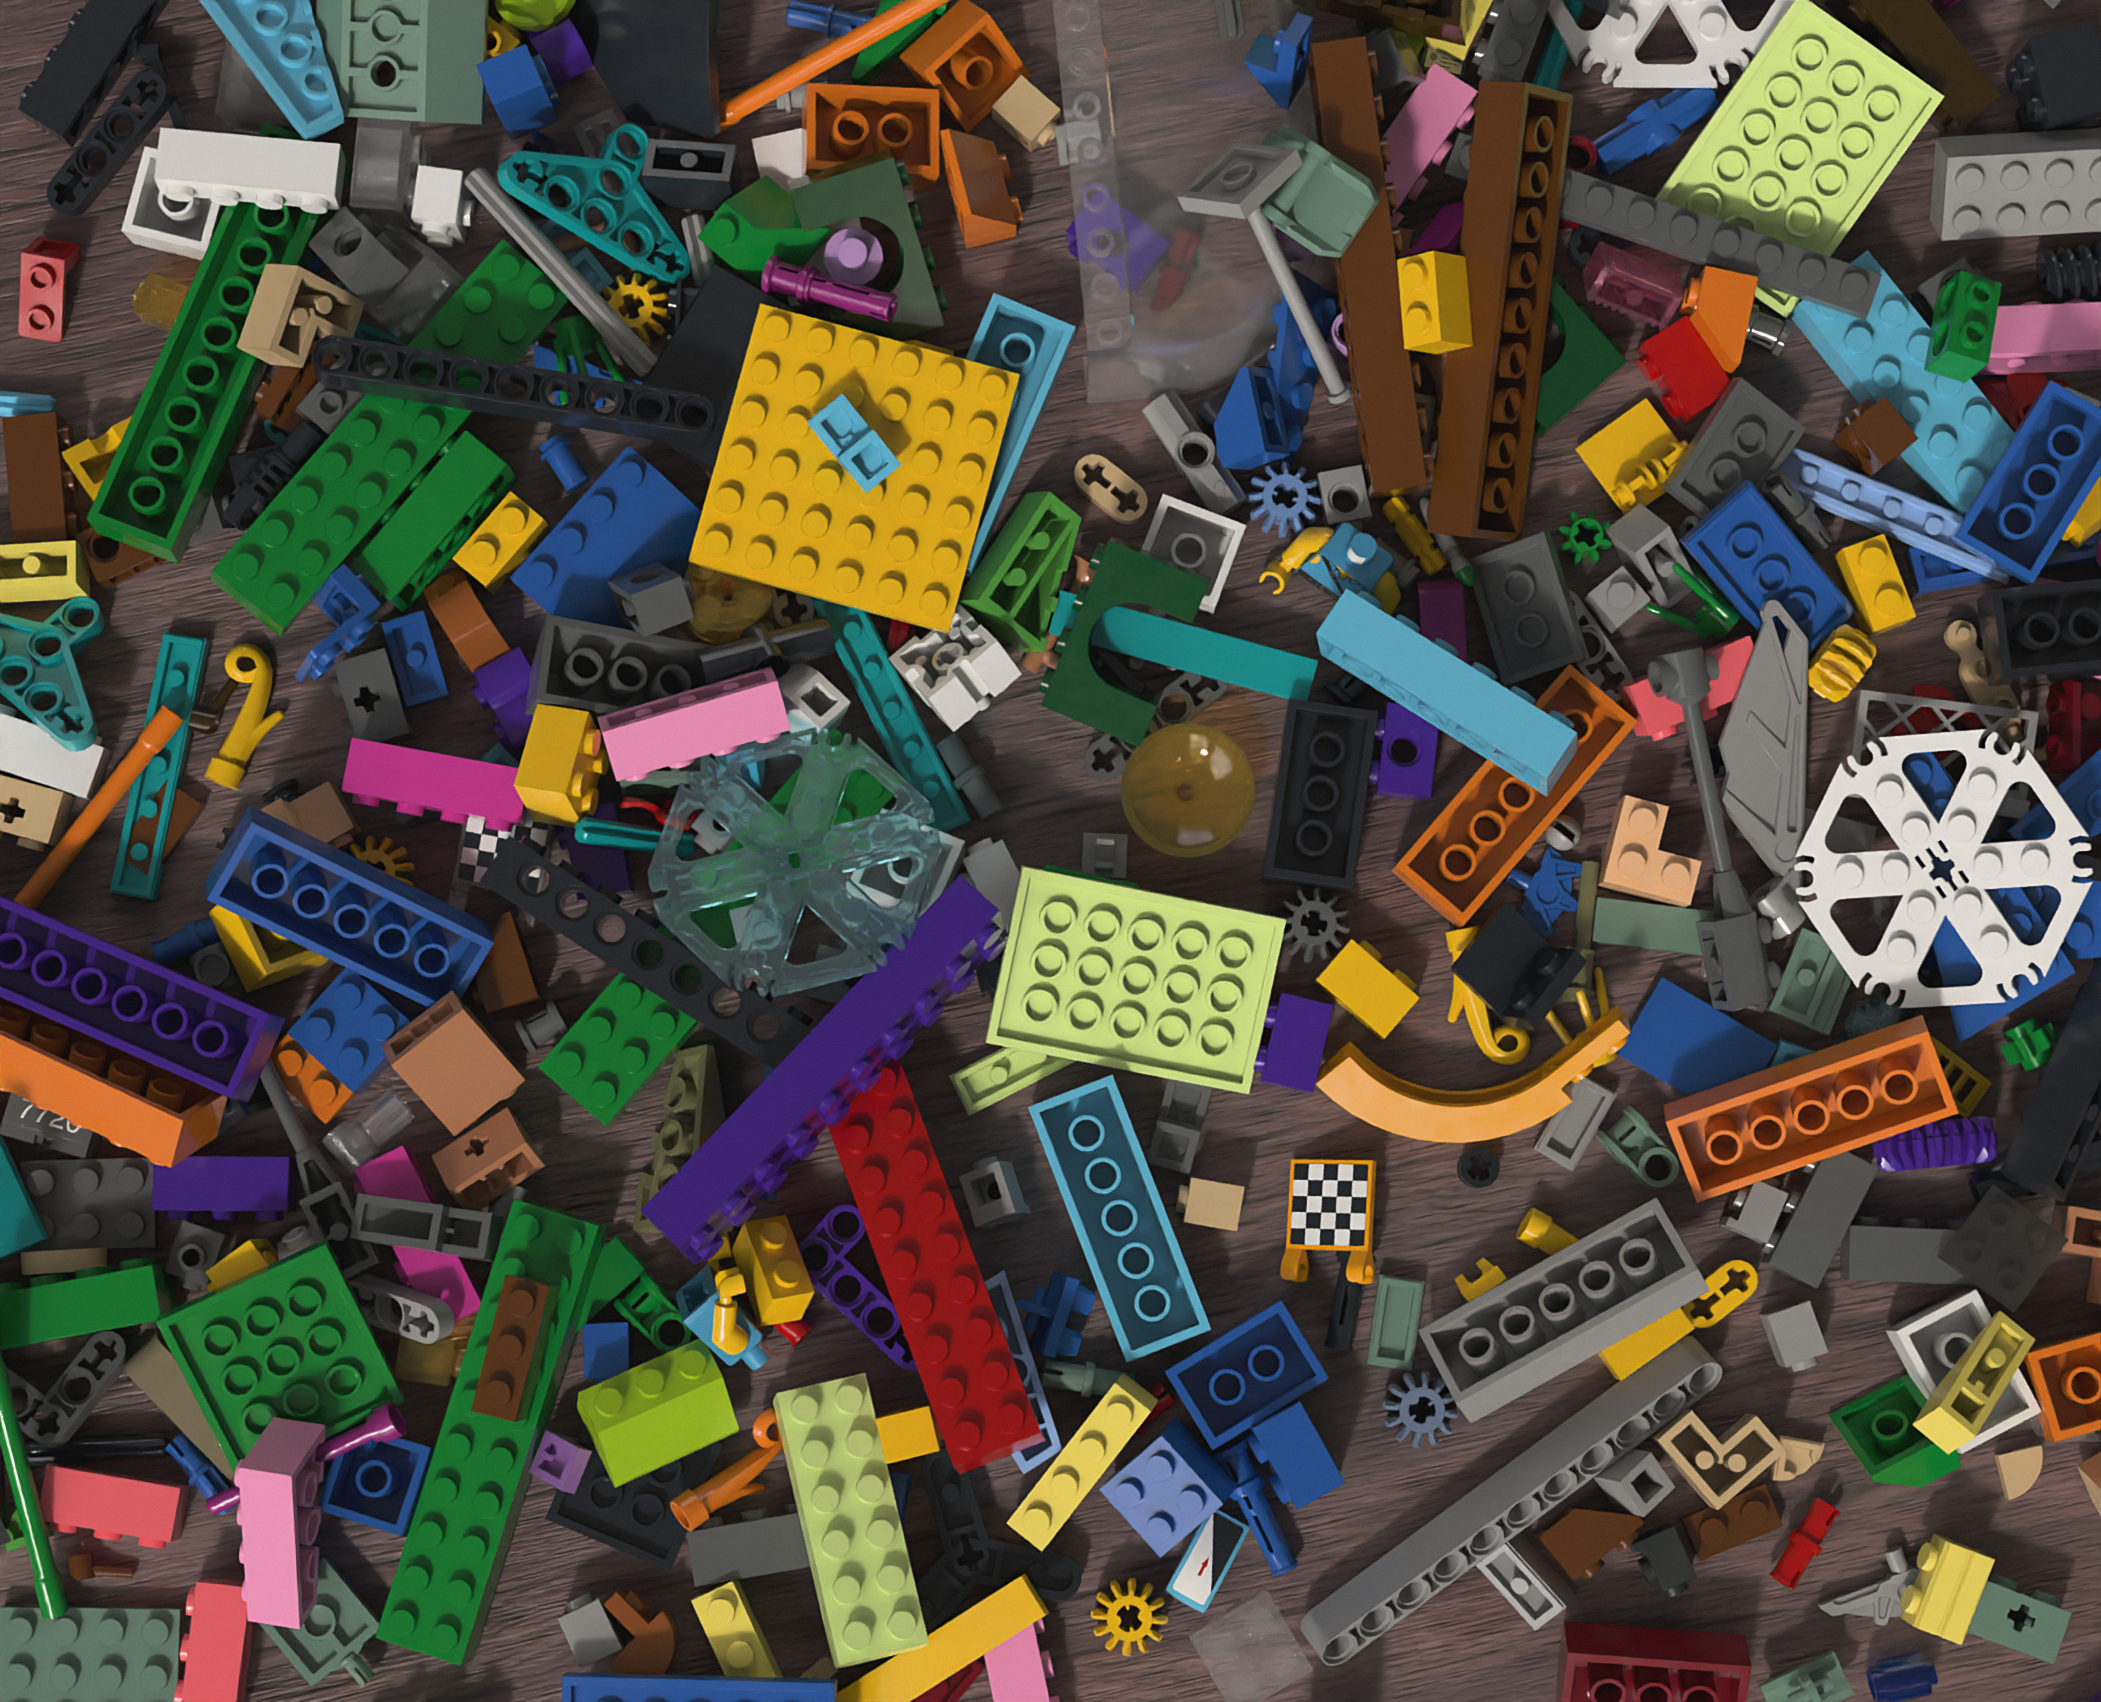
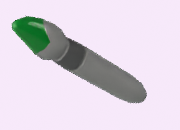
M1423 497L1419 502V507L1423 519L1428 525L1427 507L1430 499ZM1432 533L1444 556L1451 564L1454 576L1465 586H1474L1475 576L1473 567L1464 557L1453 535Z

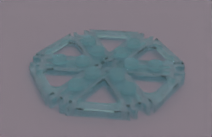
M815 727L779 736V738L770 742H755L738 746L732 753L715 756L716 761L708 757L703 760L707 771L711 773L707 779H698L689 772L686 776L691 790L680 782L647 872L652 892L668 891L665 897L654 899L653 904L658 919L729 987L733 975L736 989L739 991L743 990L747 979L758 977L760 978L757 986L759 995L765 997L770 990L773 998L876 972V963L881 966H885L888 963L885 953L880 950L883 944L892 943L902 951L905 948L901 933L905 934L911 942L942 849L938 829L930 831L920 829L926 823L935 822L930 802L859 737L854 750L851 734L847 733L843 738L842 744L832 747L829 746L831 739L829 729L823 728L818 735ZM818 737V744H814L815 740ZM785 754H796L801 757L803 764L783 817L742 779L741 772L746 765ZM717 762H719L720 764H722L724 767L719 768ZM853 770H866L896 797V805L888 812L833 826L847 782ZM701 808L705 809L745 847L689 862L682 861L676 856V849L689 815L694 810ZM798 853V856L803 858L800 860V867L792 869L790 863H786L789 861V854ZM910 857L913 861L902 899L898 905L892 908L879 906L844 874ZM756 896L741 940L733 948L724 949L719 947L690 918L692 911ZM806 904L848 946L838 956L802 965H792L786 959ZM872 955V958L876 963L869 960L867 956ZM771 980H775L772 988L770 989Z

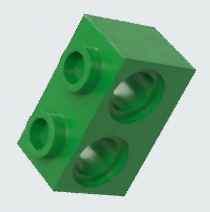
M1960 270L1938 290L1925 371L1966 383L1989 364L2002 283Z

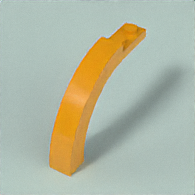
M1618 1005L1614 1006L1535 1070L1513 1081L1486 1089L1447 1091L1410 1083L1380 1068L1369 1060L1351 1041L1319 1067L1316 1085L1351 1114L1371 1125L1394 1134L1418 1140L1445 1143L1490 1140L1532 1127L1572 1103V1090L1569 1082L1577 1083L1591 1072L1594 1067L1593 1063L1605 1053L1612 1055L1625 1045L1629 1038L1627 1035L1631 1033L1629 1017Z

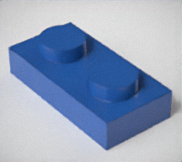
M422 610L381 623L406 708L413 709L452 697L427 613Z

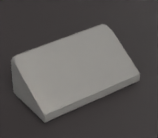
M1521 1532L1476 1564L1481 1572L1535 1631L1564 1610L1574 1596L1573 1589Z

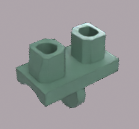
M1834 1651L1823 1654L1758 1685L1766 1702H1839L1854 1695Z

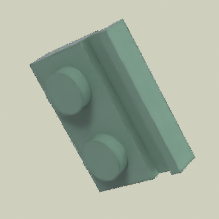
M1805 928L1799 929L1781 972V984L1774 989L1773 999L1770 1000L1766 1011L1828 1036L1852 980L1821 935ZM1857 950L1855 951L1856 953L1862 955V952Z

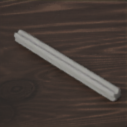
M482 167L473 170L464 180L467 188L639 376L649 374L656 365L658 358L488 171Z

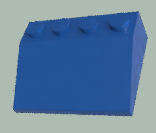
M627 446L514 572L510 579L549 615L635 631L621 622L607 580L653 562H658L666 568L674 570L681 578H687L692 587L708 569L688 562L702 511L630 446Z

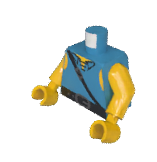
M1342 522L1334 529L1330 527H1309L1305 529L1281 554L1283 560H1272L1269 562L1259 578L1261 583L1266 576L1276 577L1279 580V584L1274 589L1273 594H1279L1291 578V569H1297L1296 573L1335 602L1339 600L1346 588L1356 595L1360 591H1364L1376 598L1383 605L1380 610L1390 616L1399 603L1401 595L1395 576L1392 574L1395 562L1393 556L1377 545L1371 535L1361 533L1346 522Z
M726 1233L722 1237L724 1243L719 1251L708 1260V1264L675 1293L683 1323L727 1365L732 1366L742 1359L752 1370H756L767 1362L772 1351L761 1341L764 1335L761 1327L758 1325L754 1312L738 1296V1294L746 1292L744 1278L740 1274L739 1268L726 1269L720 1267L719 1260L733 1257L729 1235Z

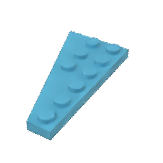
M199 0L304 141H312L344 123L343 111L330 68L326 61L321 37L315 24L309 0Z

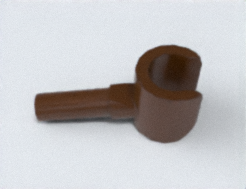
M93 1552L79 1553L68 1557L70 1575L76 1580L103 1576L133 1578L134 1567L95 1566Z

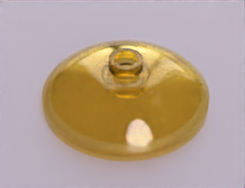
M1195 723L1167 726L1146 737L1141 746H1137L1129 757L1121 780V802L1125 816L1132 829L1152 848L1176 857H1200L1225 847L1243 830L1251 815L1255 799L1253 772L1240 747L1222 732L1212 727ZM1186 784L1191 786L1194 792L1191 800L1184 801L1178 797L1177 790L1180 785Z

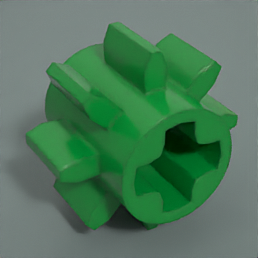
M1591 510L1586 518L1579 519L1574 511L1571 512L1568 519L1572 527L1559 526L1556 530V534L1565 537L1564 544L1558 549V553L1568 551L1574 556V566L1585 557H1588L1590 562L1596 564L1600 560L1596 549L1606 550L1612 545V542L1603 539V533L1610 526V523L1606 522L1600 525L1594 520L1595 510ZM1579 530L1582 534L1589 532L1592 534L1593 539L1588 545L1585 542L1577 543L1574 538L1579 533Z
M2035 1016L2005 1030L2004 1033L2009 1042L2000 1046V1049L2010 1066L2021 1062L2027 1072L2050 1061L2054 1053L2052 1045L2057 1043L2058 1035L2051 1022L2039 1025Z

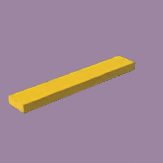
M1023 1574L927 1635L929 1644L924 1648L894 1656L838 1692L837 1702H910L1049 1614L1026 1574Z

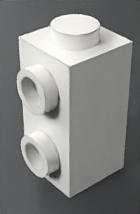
M990 837L967 849L970 856L962 859L966 870L959 873V875L1000 910L1008 932L1020 873L1003 840L993 843Z

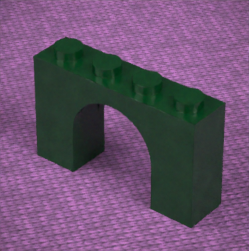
M886 149L787 181L804 232L852 217H868L887 225L898 238L900 251L897 267L890 279L880 288L876 289L898 296L897 309L892 321L885 322L872 316L829 305L827 309L832 323L896 341L945 325L941 312L948 310V305L941 284L933 286L928 271L935 269L936 266L929 244L920 245L916 229L923 227L916 202L907 203L903 187L910 185L903 159L894 161L890 150Z
M1553 270L1548 315L1555 323L1559 332L1560 354L1556 364L1540 377L1534 431L1541 439L1618 374L1627 362L1622 357L1625 352L1620 343L1612 335L1607 334L1604 336L1593 324L1596 321L1593 313L1581 301L1575 303L1564 291L1567 288L1565 282L1555 270Z
M1112 536L1107 546L1099 543L1094 552L1089 568L1095 570L1096 573L1090 587L1082 584L1078 591L1072 610L1079 612L1073 628L1064 626L1055 647V651L1062 653L1056 669L1047 667L1038 692L1045 694L1041 706L1140 747L1160 701L1121 685L1103 673L1097 665L1092 651V634L1099 617L1107 610L1124 603L1145 604L1192 623L1211 581V577Z

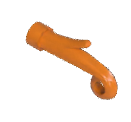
M774 1408L760 1412L753 1423V1435L759 1444L758 1447L692 1491L687 1489L670 1502V1507L675 1517L685 1529L691 1532L708 1520L709 1514L716 1509L739 1498L762 1493L765 1490L763 1484L749 1482L758 1476L783 1449ZM773 1423L772 1431L770 1435L767 1436L766 1431L768 1427Z

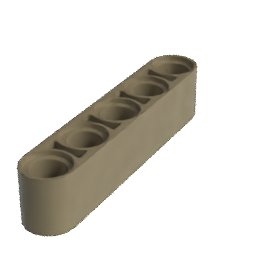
M155 1333L123 1365V1369L145 1394L235 1485V1474L164 1337Z

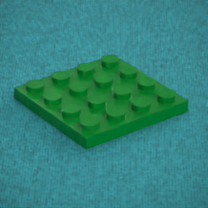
M326 1239L163 1313L156 1318V1324L234 1474L238 1462L246 1458L273 1417L326 1425V1439L365 1421L371 1415L373 1409L389 1401L393 1402L396 1406L405 1402V1395Z

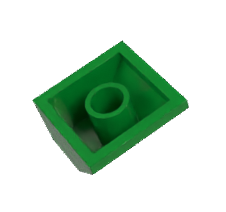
M765 175L723 202L697 238L729 265L761 287L764 267L770 256L777 255L782 257L783 262L804 267L833 229L826 225L804 232L791 194L769 176ZM777 292L772 294L777 299H780L783 295Z
M1908 1373L1828 1415L1834 1427L1873 1482L1923 1487L1962 1466L1957 1449L1947 1454L1912 1425L1926 1404L1927 1399Z

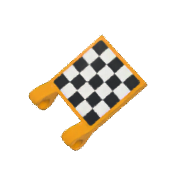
M1291 1159L1286 1250L1280 1268V1275L1283 1279L1293 1282L1307 1281L1309 1277V1263L1306 1250L1351 1251L1346 1268L1348 1281L1359 1284H1370L1374 1281L1375 1267L1372 1255L1376 1161Z

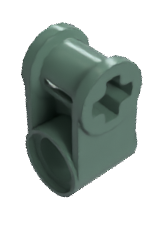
M1630 1105L1623 1109L1624 1115L1606 1132L1599 1131L1595 1135L1606 1151L1623 1165L1645 1188L1652 1190L1661 1189L1673 1183L1678 1176L1679 1164L1674 1153L1659 1139L1648 1122ZM1632 1128V1132L1619 1142V1138ZM1651 1156L1660 1157L1667 1164V1175L1661 1181L1652 1180L1646 1174L1645 1164Z

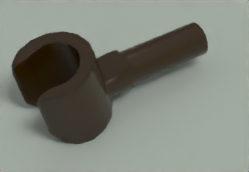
M229 678L216 699L212 702L210 709L199 706L194 707L189 719V725L193 731L211 735L218 730L221 712L239 685L237 681Z

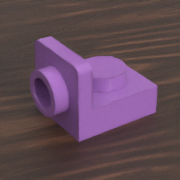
M546 1430L529 1473L561 1491L575 1494L592 1451L577 1444L578 1439Z

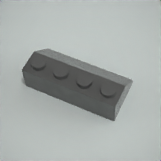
M547 614L530 672L525 714L534 716L537 703L588 711L596 727L600 728L597 717L702 687L703 683L700 679L695 660V650L712 645L654 634L644 637L633 630Z

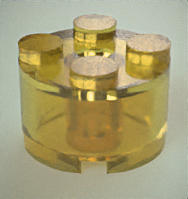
M689 564L684 578H687L694 592L695 603L690 604L694 618L685 621V623L694 635L696 634L706 641L708 645L714 646L740 639L742 632L755 623L769 622L772 586ZM724 596H730L733 600L726 601Z

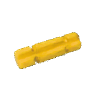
M1402 496L1391 498L1382 506V513L1390 523L1394 522L1396 524L1395 531L1412 555L1420 558L1419 564L1425 573L1429 576L1436 574L1448 563L1446 557L1439 548L1435 549L1433 547L1434 540L1427 533V530L1417 516L1409 513L1410 507Z

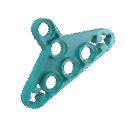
M624 124L610 132L598 158L518 151L500 163L497 171L498 181L507 193L650 280L655 279L658 285L671 286L677 283V278L685 279L690 273V256L637 180L644 165L649 140L646 132L640 126ZM620 135H627L635 142L636 154L634 157H629L620 150L618 144ZM518 165L524 168L522 175L527 178L522 182L517 180L518 172L514 169ZM605 171L612 172L618 177L620 181V191L618 194L611 193L604 187L602 177ZM545 174L547 179L544 182L540 183V185L535 182ZM551 185L562 188L566 193L567 204L565 208H559L551 202L548 193ZM589 208L596 209L602 214L604 218V228L602 231L594 230L589 226L586 220V213ZM626 231L634 232L639 237L641 242L639 253H632L626 249L623 242V236ZM657 243L658 247L655 250H653L654 244ZM650 254H651L652 256H654V258H652V259H650V260H648V261L646 260V258H647ZM667 256L672 259L670 266L675 269L670 273L666 271L667 263L662 260Z
M84 596L75 597L67 601L43 623L0 613V693L63 748L74 752L82 751L92 746L98 735L95 718L75 656L100 635L104 629L105 620L96 601ZM82 611L94 613V618L88 625L83 627L71 625L72 618L77 613ZM48 640L61 642L60 649L53 655L42 656L38 654V649L42 643ZM24 669L27 671V677L20 684L8 685L4 683L6 675L12 670ZM49 694L57 697L56 704L51 709L46 711L34 709L36 700L41 696ZM66 715L71 723L77 727L82 726L83 730L79 733L73 730L68 731L62 720L63 717Z

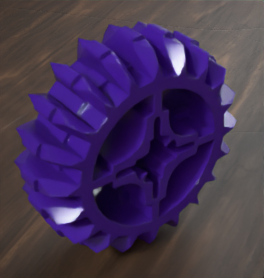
M1986 1116L1934 1121L1873 1143L1874 1157L1877 1158L1878 1168L1884 1172L1990 1162L1997 1157V1131H1994L1993 1120Z

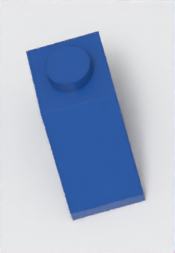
M1245 366L1239 369L1214 423L1217 439L1216 451L1221 459L1223 468L1250 470L1291 455L1272 369Z

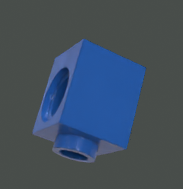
M622 1321L583 1324L584 1379L596 1378V1384H599L634 1368L633 1325L631 1323Z

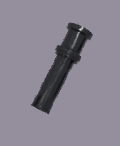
M1376 1217L1373 1219L1372 1252L1377 1227L1383 1224V1219ZM1336 1251L1335 1256H1337V1261L1341 1262L1324 1346L1352 1351L1364 1284L1350 1282L1346 1277V1268L1351 1251ZM1373 1255V1261L1375 1264L1376 1257ZM1349 1286H1350V1292H1349V1297H1348V1302H1347V1307H1346V1312H1345V1317H1344V1323H1342V1321H1343V1316H1344L1345 1305H1346V1300H1347V1295H1348V1290H1349Z

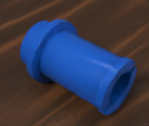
M558 434L545 441L539 447L542 452L540 459L542 462L548 461L565 487V491L571 493L586 484L591 477L571 450L572 441L564 439L562 434Z

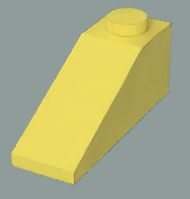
M1999 1310L1933 1391L1912 1425L1947 1454H1950L1976 1437L2036 1339Z

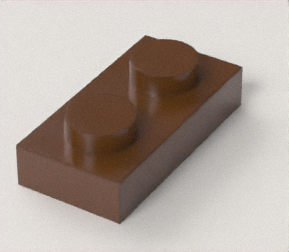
M1764 1483L1738 1492L1719 1510L1706 1506L1680 1517L1696 1558L1699 1561L1783 1526Z

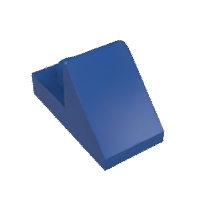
M1298 12L1288 29L1282 27L1276 38L1266 34L1258 35L1245 57L1247 68L1276 104L1285 110L1290 108L1305 82L1314 18Z

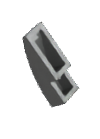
M358 1193L350 1239L494 1262L500 1242L504 1217L493 1213L451 1208L439 1204Z

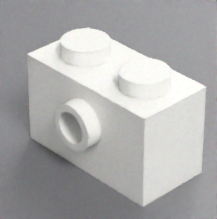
M418 165L411 218L421 238L427 239L426 243L428 245L439 248H452L453 243L465 244L467 228L468 226L471 227L473 223L474 200H471L472 192L464 183L466 177L463 171Z

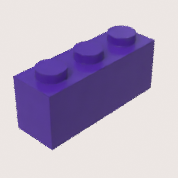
M188 1156L172 1168L153 1163L152 1210H166L165 1219L193 1220V1211H211L210 1220H238V1211H256L255 1220H283V1211H296V1157Z

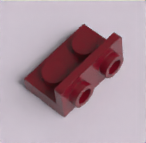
M2074 679L2049 685V694L2046 700V710L2049 715V738L2046 743V756L2049 759V773L2070 775L2101 747V687L2081 685L2080 680Z

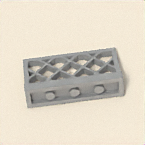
M1860 689L1858 691L1850 755H1854L1859 763L1861 752L1868 747L1866 744L1871 741H1876L1883 752L1888 755L1884 743L1879 738L1900 722L1910 735H1918L1906 717L1921 706L1930 707L1941 722L1926 734L1939 733L1944 728L1948 732H1956L1950 723L1965 712L1974 713L1985 727L1984 729H1987L1981 739L1989 733H1997L1995 729L2009 718L2026 719L2024 737L2018 742L2022 748L2020 761L2016 758L2014 762L2017 765L2020 764L2026 755L2027 748H2029L2032 754L2034 752L2039 712ZM1869 700L1886 702L1896 715L1892 721L1877 732L1866 719ZM1895 703L1911 706L1901 712ZM1940 709L1955 710V712L1946 718ZM1984 714L2000 717L1990 723ZM1866 728L1871 737H1869L1867 740L1863 742L1864 731ZM1999 735L1996 743L2003 750L2004 753L2002 755H2006L2011 751L2012 747L2009 748ZM1954 751L1940 763L1945 769L1948 764L1962 755V753ZM1848 765L1847 772L1855 777L1857 772ZM1949 775V777L1951 778V780L1953 781V783H1954L1955 786L1957 787L1958 783H1955V781H1954V780L1952 779V777ZM2017 782L2016 790L2009 789L1996 815L2022 818L2029 812L2030 801H2027L2029 784ZM1851 794L1848 796L1865 799L1863 796L1858 794Z

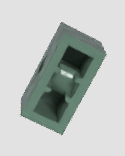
M1992 1573L1989 1581L1985 1584L1967 1632L2054 1665L2072 1613L2058 1608L2061 1601L2060 1598L2034 1589L2032 1597L2016 1592L2018 1582ZM2010 1609L2025 1614L2022 1623L2007 1618Z

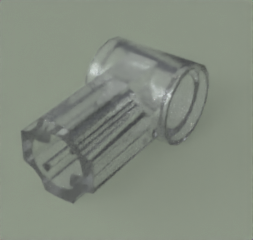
M389 1088L355 1118L351 1116L335 1127L324 1137L322 1143L351 1177L356 1174L355 1169L374 1160L381 1153L382 1150L380 1148L416 1118V1115L404 1099L393 1088Z

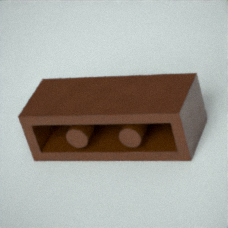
M56 412L3 417L13 544L77 541L75 535L83 531L79 511H74L73 494L78 493L79 482L62 456L63 451L75 446L72 425L67 424V421Z
M519 1274L505 1275L471 1411L513 1422L527 1419L561 1285Z

